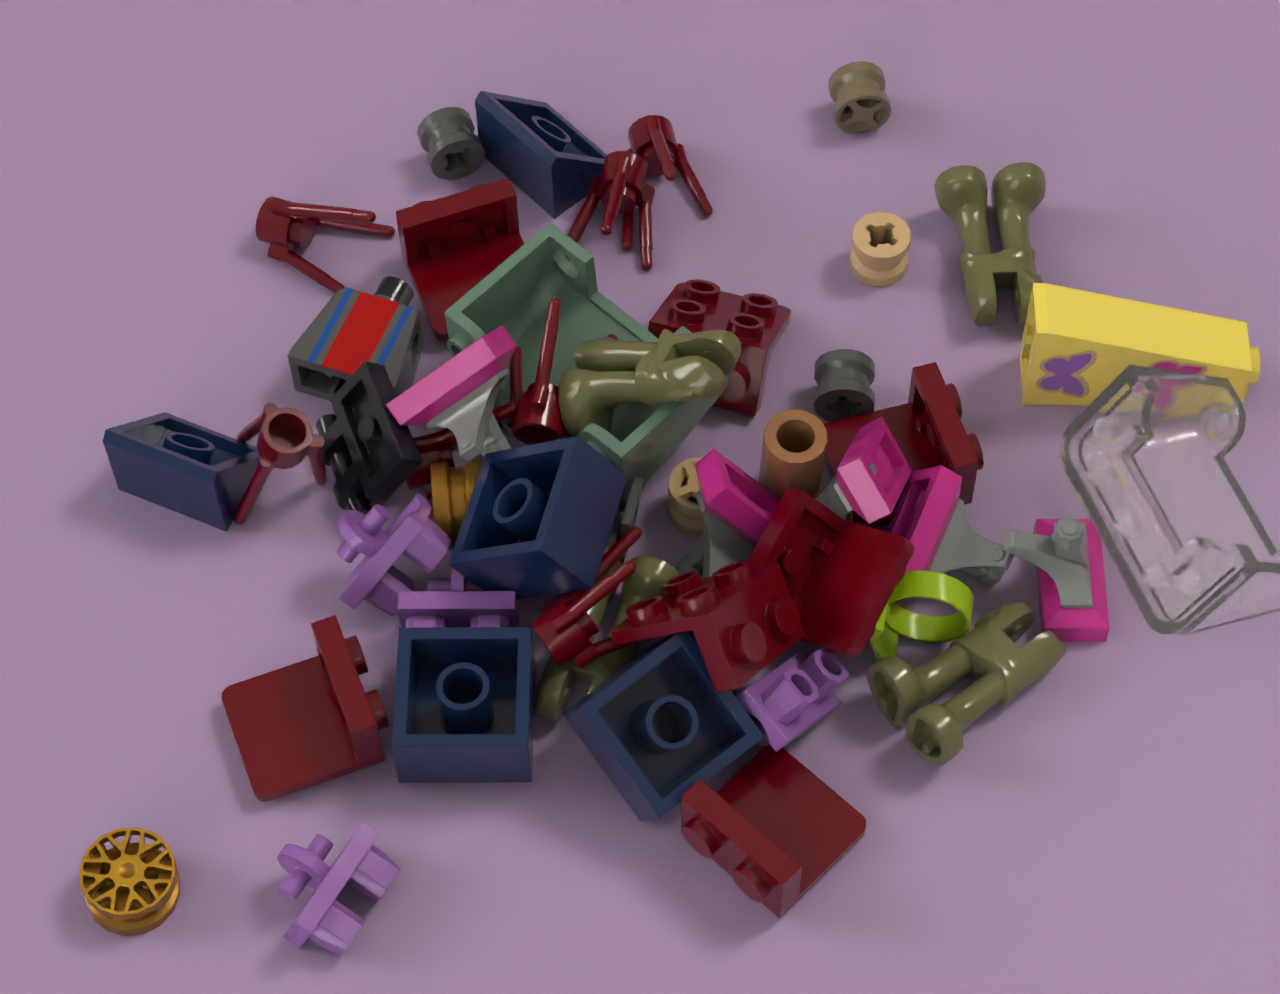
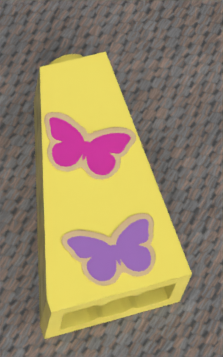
M1033 283L1019 354L1023 405L1242 407L1249 383H1257L1259 380L1260 352L1258 347H1250L1247 322L1048 283Z

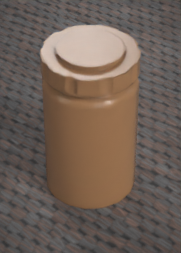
M787 409L775 414L765 427L758 482L779 499L782 498L787 486L803 490L813 498L820 492L827 447V430L818 417L801 409Z

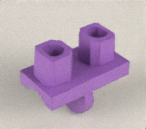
M417 493L385 532L381 527L389 519L390 514L381 505L375 504L367 515L356 510H347L337 521V528L345 541L337 550L338 556L347 563H352L360 552L365 556L349 574L348 580L350 584L341 593L340 600L355 610L364 599L374 607L394 616L398 611V591H413L416 584L393 566L395 561L403 554L429 573L446 555L452 541L436 523L428 518L433 506L431 502Z
M452 568L451 578H428L427 591H398L397 609L401 628L519 627L515 591H484L454 568Z
M821 647L806 660L798 653L745 688L736 698L764 736L757 744L764 747L771 745L777 752L830 714L842 703L833 691L849 677V674L831 652Z
M362 822L331 867L323 860L332 849L333 843L320 834L314 837L307 849L294 844H286L277 856V860L289 875L280 886L279 892L287 899L296 901L305 886L315 889L283 937L298 948H301L305 941L310 939L318 946L340 956L347 950L364 925L365 920L336 901V897L347 883L365 897L377 903L401 869L383 851L372 845L380 834L378 831Z

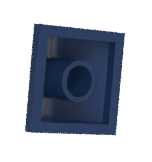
M486 91L479 92L475 99L478 137L483 144L485 158L554 219L588 196L592 178L601 175L604 160L607 156L606 153L546 102Z
M166 412L106 429L103 438V444L119 490L226 532L234 521L238 505L260 460L257 447Z

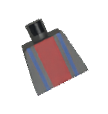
M387 276L382 278L374 295L348 287L339 289L287 355L295 390L330 401L364 361L385 366L396 397L409 389L413 384L423 350L420 313L414 307L409 306L414 296L412 288L399 278Z

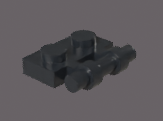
M364 361L330 399L335 414L324 415L316 421L317 431L325 441L322 448L324 463L331 466L336 479L333 485V492L338 505L342 509L356 510L365 515L373 508L370 502L372 498L387 500L422 463L408 425L400 426L386 406L387 403L396 398V394L385 366Z

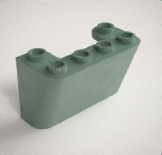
M551 222L444 312L449 335L447 347L453 357L484 335L503 325L514 343L522 351L524 392L527 391L530 384L535 383L549 302L552 298H558L561 301V310L550 384L559 387L562 373L567 369L577 368L574 360L575 349L583 342L604 338L609 334H614L618 341L658 342L659 339L598 291L594 256ZM682 326L675 333L688 334L692 332ZM509 374L505 377L499 388L493 409L510 403ZM729 374L725 375L726 386L723 392L727 389L729 385ZM721 395L705 399L701 402L680 403L675 401L657 405L639 402L620 404L613 407L610 432L594 423L586 425L579 432L578 436L627 475L619 502V511H625L634 477L644 479L643 491ZM508 417L500 420L502 425L513 434L512 428L507 426ZM562 435V439L572 437Z

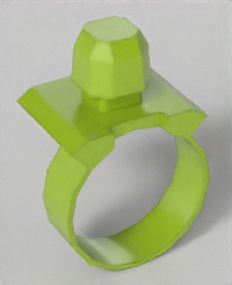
M923 570L905 572L876 624L874 634L870 639L876 660L887 656H896L899 635L915 641L930 643L950 642L964 636L970 630L974 595L969 587L958 579L939 572ZM916 597L936 599L952 605L961 612L948 616L921 615L902 608L895 601Z

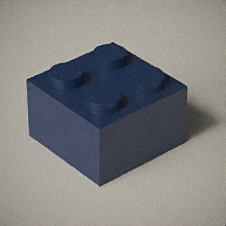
M579 436L486 453L448 565L484 591H515L516 600L592 589L601 568L602 557L618 512L627 475Z
M532 627L399 628L392 749L399 783L532 782L535 657Z
M688 631L662 637L562 713L640 821L663 817L681 802V796L699 779L706 783L764 738L731 690L716 692L700 649Z

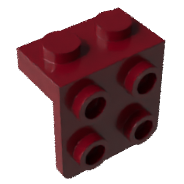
M509 178L490 184L476 185L466 191L432 201H422L411 207L396 211L402 257L434 336L440 341L449 340L444 312L524 245L519 233L517 196Z
M695 279L679 283L675 286L649 321L648 331L658 339L663 329L675 333L682 326L692 333L708 330H727L735 334L741 342V354L735 368L729 374L727 389L713 406L756 416L761 407L770 354L789 323L791 310L785 306L778 305L777 300L764 294L749 293L740 296L720 291V287L715 283Z
M936 362L912 368L908 403L823 424L827 430L825 463L831 478L837 474V468L860 427L882 417L911 466L912 472L940 465L948 468L962 477L959 499L964 501V505L972 503L977 470L982 469L984 465L981 445L974 433H966L961 421L962 406L958 391L953 383L945 384ZM903 491L891 514L869 524L853 510V523L871 528L890 524Z
M787 486L755 546L749 562L752 568L779 563L790 595L799 608L801 624L806 634L799 640L800 642L818 648L823 647L829 652L853 659L862 652L866 643L873 636L876 624L895 587L905 574L906 566L914 552V545L903 536L846 521L803 490Z
M749 560L726 565L716 570L711 577L700 579L698 571H690L668 579L661 585L664 594L641 600L629 606L625 610L628 618L610 630L616 645L693 631L716 692L738 689L806 635L801 624L799 608L790 595L779 563L752 568Z
M336 615L310 623L318 656L232 684L222 692V702L253 793L260 801H272L385 761L378 730L389 727V723L377 689L365 693L359 675L368 673L362 648L356 635L344 638Z
M771 745L765 746L719 791L715 792L699 779L681 796V833L687 842L699 854L716 862L732 876L737 886L749 898L764 904L778 918L783 917L864 836L866 831V819L860 812L784 748L776 752Z

